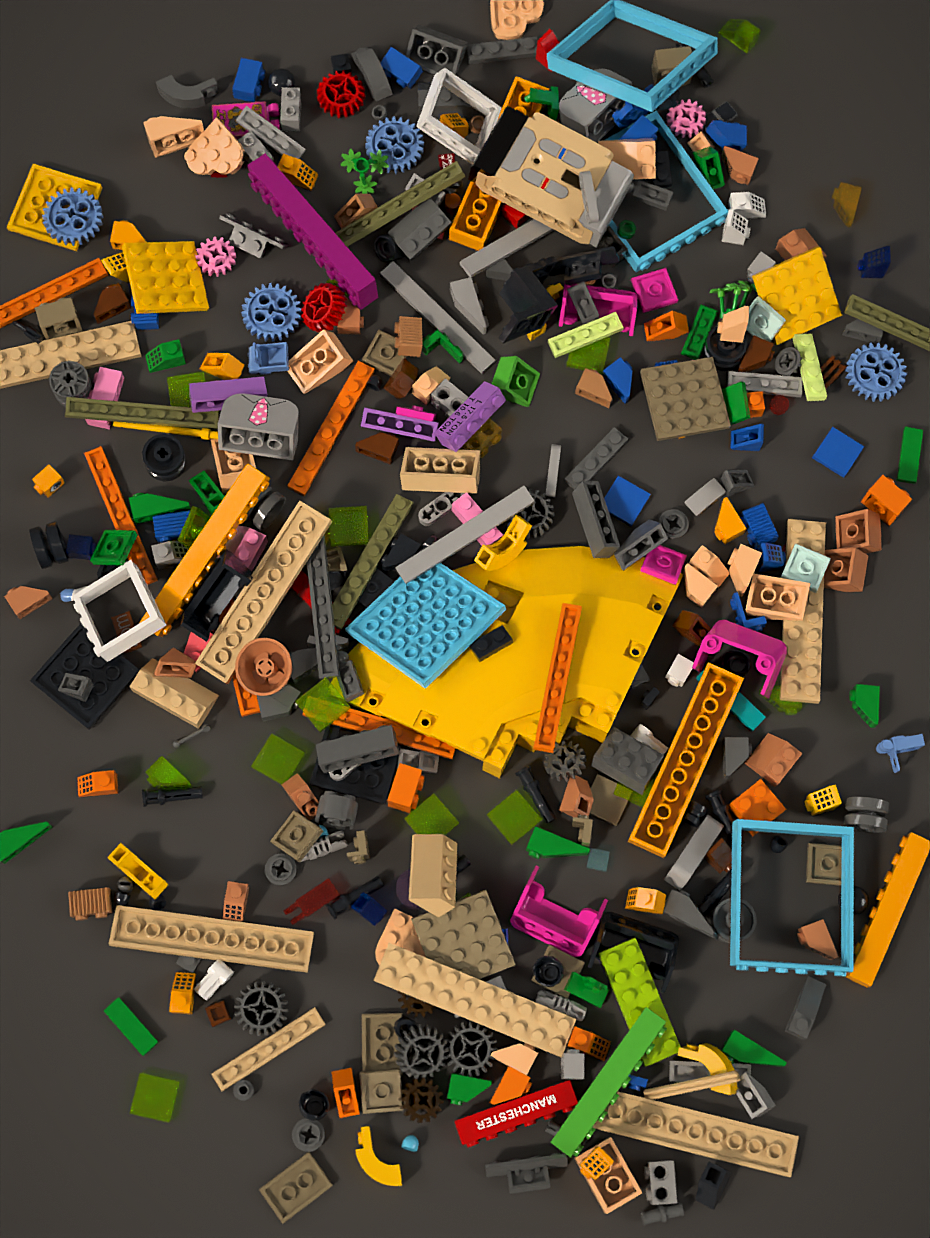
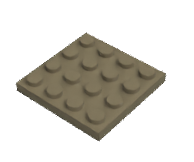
M713 357L641 369L640 374L657 441L724 430L731 427Z
M486 889L455 901V908L440 917L426 912L411 918L425 956L428 959L477 979L515 966L514 958Z

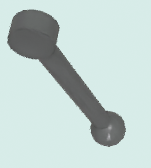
M204 724L196 732L179 741L175 740L173 746L178 748L180 744L196 735L208 732L210 730L209 725Z

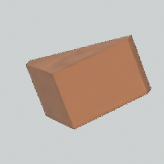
M173 647L159 659L154 675L192 678L197 664H195V660Z

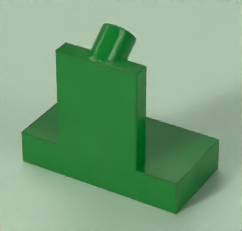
M551 86L550 91L530 88V93L524 97L527 103L534 102L547 105L548 117L556 121L559 112L558 87Z
M576 972L571 973L564 988L565 991L598 1008H601L609 991L607 985L591 977L581 976Z

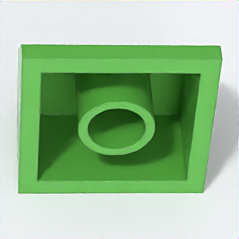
M517 356L501 357L492 385L501 390L506 401L529 407L540 373Z

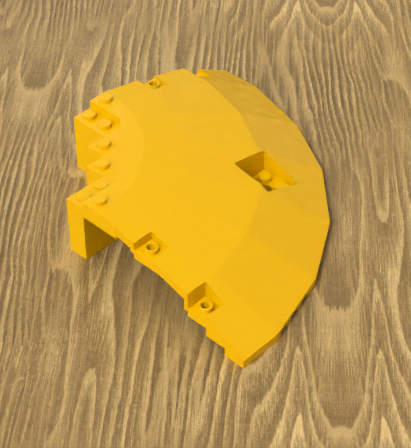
M586 546L523 550L508 565L493 571L485 570L478 563L452 570L506 607V611L477 639L503 625L513 639L511 645L481 662L478 661L470 647H468L425 689L359 642L348 655L349 660L356 667L365 694L350 702H346L338 679L335 677L326 695L357 709H363L375 716L389 718L428 737L443 741L483 761L482 770L500 779L516 744L535 752L533 750L562 603L582 606L556 742L561 743L569 727L603 743L684 574L680 573L675 585L643 573L640 570L645 557L640 558L623 571L614 554L610 558H593L590 547ZM654 605H659L661 609L655 610ZM632 650H638L639 654L633 655ZM371 699H375L377 703L375 705H370L369 701ZM428 720L429 725L423 726L422 721Z

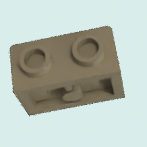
M577 815V817H573L572 827L580 828L578 842L582 843V846L589 848L593 820L589 819V816Z
M364 830L356 831L357 837H353L354 847L357 852L347 853L350 862H354V864L366 863V860L370 859L368 837Z

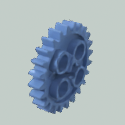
M393 117L392 121H389L388 118H385V123L379 120V126L373 125L374 131L369 130V136H366L367 143H365L367 156L372 159L370 153L377 155L378 150H380L379 148L385 147L386 149L381 150L382 156L388 155V159L384 161L389 165L387 173L391 169H394L395 174H397L398 169L404 173L405 167L411 170V164L416 166V160H421L420 154H423L422 147H424L423 135H419L420 129H415L414 123L409 125V120L402 122V117H400L396 121L395 117ZM409 140V141H411V142H410V143H404L403 141Z
M71 187L70 192L63 189V194H60L58 191L56 192L58 197L50 196L52 202L46 201L48 208H43L45 214L42 215V218L44 220V227H47L46 231L48 234L51 233L52 239L56 238L58 243L63 240L65 245L69 241H71L73 246L76 241L82 245V239L89 242L88 236L95 237L93 231H100L97 225H102L100 220L103 218L102 208L99 206L98 200H95L93 194L89 196L87 190L82 194L80 188H78L77 192H74L73 187ZM87 208V211L80 212L82 209ZM65 221L64 224L58 225L59 222ZM78 225H83L81 228L76 229Z
M269 283L268 288L262 284V290L255 287L256 293L249 292L250 298H245L246 304H242V308L245 311H242L241 314L244 317L243 323L246 324V329H251V335L257 333V339L264 336L265 342L269 337H271L272 342L275 341V337L282 341V335L288 338V331L294 333L293 326L299 327L297 321H301V315L299 314L302 311L299 308L301 305L300 301H297V295L292 296V290L286 292V286L279 289L278 283L275 288H272L271 283ZM263 300L269 301V303L265 305L261 304ZM280 304H287L284 308L278 307ZM259 317L265 318L263 321H257ZM278 320L283 321L280 325L274 324Z
M870 343L868 348L863 345L861 350L857 348L855 354H851V360H848V366L845 369L848 372L846 379H851L848 385H854L853 392L856 390L860 391L859 397L865 394V400L870 396L872 397V402L875 401L876 397L882 402L884 396L889 400L891 395L895 396L897 391L901 390V385L906 381L903 379L907 375L906 372H903L906 366L901 365L904 359L897 358L900 353L893 354L894 348L887 350V344L880 348V343H877L876 347ZM866 359H872L874 363H869ZM884 365L890 366L891 370L886 369ZM861 375H866L868 379H863ZM878 381H883L886 386H881Z

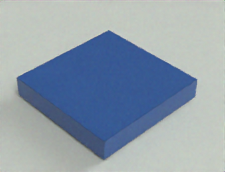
M832 427L812 458L844 478L864 446Z
M618 476L604 499L609 514L632 527L651 494Z

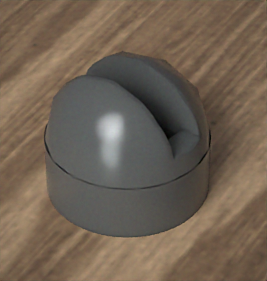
M377 105L373 108L372 115L377 121H383L387 118V111L384 106Z
M609 272L605 273L601 278L602 285L605 288L614 287L616 284L615 275Z
M122 877L119 879L117 886L121 892L129 893L134 888V882L129 877ZM121 882L130 883V886H120Z

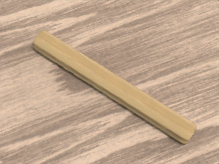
M732 1071L644 1090V1098L653 1100L740 1081L738 1071Z

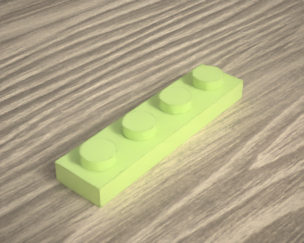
M614 312L548 339V344L555 358L623 331V325L617 313Z
M794 334L792 338L794 347L801 352L800 356L802 357L799 368L807 401L826 400L827 393L812 334Z

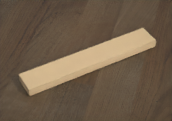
M313 1008L213 1072L212 1076L223 1092L326 1024L316 1008Z

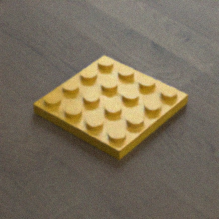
M33 164L7 229L77 251L80 245L78 241L75 242L74 246L71 241L65 245L63 240L58 243L56 238H51V233H47V227H44V220L42 218V215L45 214L43 208H48L46 201L52 202L50 196L56 198L58 197L57 191L63 194V189L70 192L71 187H73L74 192H77L78 188H80L82 194L87 190L89 196L93 194L95 200H98L102 185ZM87 208L82 209L80 212L87 211ZM65 221L59 222L58 225L64 224ZM78 225L76 229L81 228L83 225Z
M194 241L123 244L122 249L137 314L207 311L209 309L201 269L198 266V260H196L197 252Z
M818 246L752 275L758 296L786 319L773 338L776 345L793 338L794 334H802L842 316L821 248Z

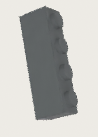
M582 481L572 492L592 556L593 558H610L620 548V544L598 481Z
M383 725L370 731L363 730L358 734L344 735L338 739L324 740L316 744L318 763L323 773L400 754L396 733L392 725Z

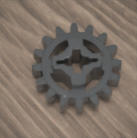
M563 741L561 746L556 743L554 752L545 754L546 760L544 765L547 773L550 774L552 779L556 777L558 781L564 778L567 782L569 777L576 779L575 774L581 775L580 769L586 768L584 762H587L583 748L581 749L579 744L574 746L572 741L568 745Z

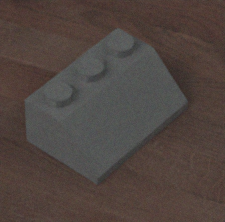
M418 24L412 30L406 57L418 64L422 70L429 73L437 74L443 68H446L457 75L468 42Z
M418 83L419 117L432 83ZM442 86L431 116L440 117L442 114L458 113L459 116H472L473 107Z
M429 198L413 209L388 234L407 257L413 260L452 225V222L435 202Z

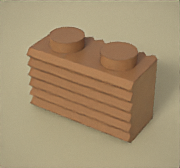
M399 316V321L395 322L394 333L398 334V337H395L394 344L395 348H398V355L420 357L422 350V318Z
M108 887L68 892L70 916L76 918V921L87 920L88 916L93 915L96 918H106L109 913H113L111 889Z

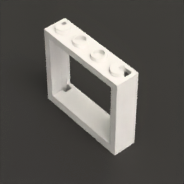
M443 68L434 75L416 127L475 166L482 161L488 150L501 107L464 80ZM442 86L486 116L476 146L431 116Z
M129 560L124 565H121L72 596L75 601L73 606L82 616L80 621L88 630V633H86L87 637L95 645L93 648L94 652L98 657L101 656L107 662L167 626L139 567L132 560ZM131 577L150 617L104 645L86 604Z

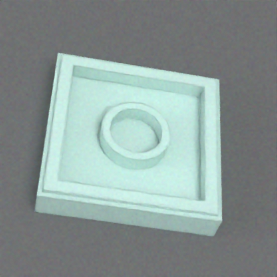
M758 296L749 307L746 330L751 335L771 342L786 319Z
M795 543L781 578L810 583L809 590L816 593L831 558Z

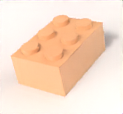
M612 1137L603 1140L595 1146H599L614 1162L596 1180L592 1177L588 1180L585 1177L605 1214L642 1194ZM595 1146L574 1157L578 1166Z

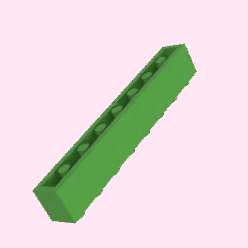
M647 1007L644 1009L552 1139L551 1143L570 1158L573 1155L576 1157L579 1155L584 1147L581 1145L585 1138L590 1139L596 1130L593 1128L597 1121L602 1122L608 1113L605 1111L609 1104L614 1105L620 1096L617 1094L621 1087L626 1088L631 1081L629 1077L633 1070L637 1072L643 1061L640 1059L645 1053L647 1055L650 1054L655 1046L652 1042L657 1036L661 1038L667 1028L664 1026L666 1024L665 1020Z

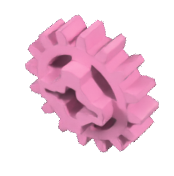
M688 99L687 103L681 100V104L674 108H669L667 126H670L671 132L675 131V136L682 134V138L687 134L689 138H692V133L697 135L698 129L703 130V124L706 123V113L703 111V106L697 107V101L691 104V100Z
M216 237L213 238V241L207 238L206 244L200 243L202 249L197 248V253L199 254L196 255L198 266L202 267L203 273L208 271L209 276L215 273L216 277H219L220 272L226 275L225 270L231 271V265L236 264L234 260L236 258L234 246H230V241L224 243L222 237L219 241H217Z

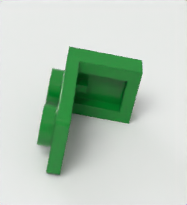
M437 330L431 336L427 335L422 340L421 351L426 356L440 344L459 364L463 362L462 350L458 346H454L445 333Z

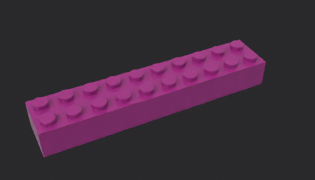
M266 153L248 164V176L252 181L250 184L253 190L261 194L266 205L270 204L273 213L283 219V224L288 230L291 229L294 232L293 235L298 242L302 241L308 254H313L317 264L327 270L328 277L338 283L337 286L343 293L346 292L352 305H357L362 310L379 298L374 277Z

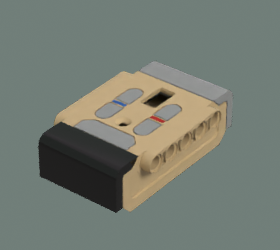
M506 107L473 162L468 180L474 182L482 192L581 244L590 243L597 247L627 194L634 174L629 169L612 161L614 154L609 149L538 112L534 113L531 118L514 108ZM583 171L591 172L599 214L597 223H587L579 181V173Z

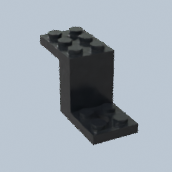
M554 256L544 257L538 262L528 263L522 268H515L510 273V278L503 284L499 294L514 314L511 315V320L502 329L503 332L499 337L502 343L543 328L558 306L542 285L558 262Z

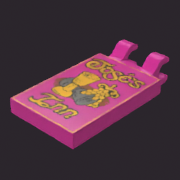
M266 102L212 105L213 121L216 118L220 119L237 140L249 132L236 122V119L246 106L280 130L279 120H269V116H280L277 103L270 104L269 106H266Z

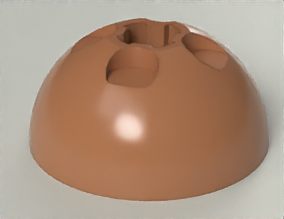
M258 638L247 643L240 650L235 663L236 677L240 685L249 693L259 696L272 695L282 690L290 680L293 668L288 650L280 642L271 638Z

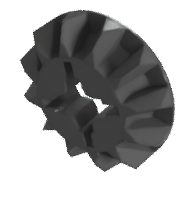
M793 347L783 349L775 361L776 371L782 376H791L792 373H797V367L801 366V352ZM789 359L793 360L789 363V366L786 365L789 362Z
M676 509L665 511L658 523H661L667 537L672 539L681 538L687 532L689 525L686 515ZM677 519L676 526L678 527H673V529L669 530L670 523L668 522H673Z
M275 854L266 862L265 875L273 884L285 885L295 877L296 864L289 855ZM284 862V869L289 872H282L278 878V871L273 867H280Z
M302 1119L296 1123L292 1131V1139L295 1146L306 1152L318 1149L325 1137L324 1128L317 1120ZM310 1126H312V1134L317 1139L310 1138L305 1144V1136L300 1131L307 1132Z

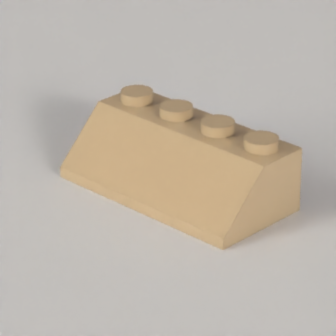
M405 448L400 472L402 490L477 494L480 476V450H458L454 452L450 449Z
M152 658L136 675L130 685L131 690L199 729L219 695L189 678L155 676L154 672L159 661Z
M414 834L412 836L409 901L437 917L455 908L457 843L443 834Z

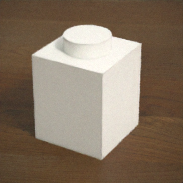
M678 654L665 678L673 686L678 687L679 685L682 687L692 670L694 662Z

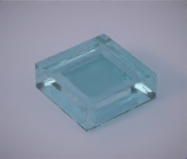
M590 848L586 868L606 872L610 852Z

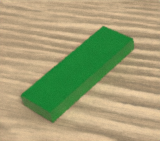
M700 305L681 355L694 360L699 359L717 315V310Z
M904 427L896 481L916 483L923 436L922 429Z
M120 997L104 1010L105 1014L142 1056H145L159 1043Z

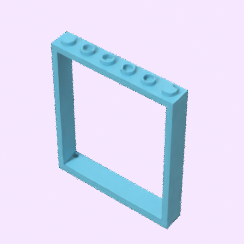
M610 0L548 52L547 61L548 69L653 112L718 53L717 38L624 1ZM615 17L696 48L695 51L649 92L642 91L567 60L571 54Z
M657 111L647 115L646 118L658 128L662 137L717 213L640 258L627 240L618 235L617 226L611 220L606 231L635 272L649 268L653 262L663 260L670 252H677L682 245L692 243L701 234L706 235L716 225L718 227L721 226V224L725 223L728 214L724 204ZM632 125L606 140H619Z
M745 819L733 821L730 966H736V970L747 971L749 967H754L759 972H768V968L776 969L777 973H788V970H795V974H808V971H815V975H827V972H834V976H847V973L853 972L854 827ZM741 830L842 837L841 966L739 959Z

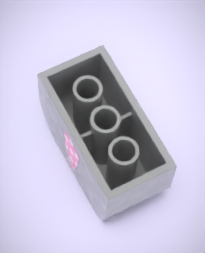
M594 70L632 86L631 81L611 70ZM577 82L560 100L561 124L598 143L616 125L612 114L618 109H622L626 105V101Z
M235 394L224 401L218 420L219 450L287 460L294 459L298 443V408L294 403L285 399L251 394Z

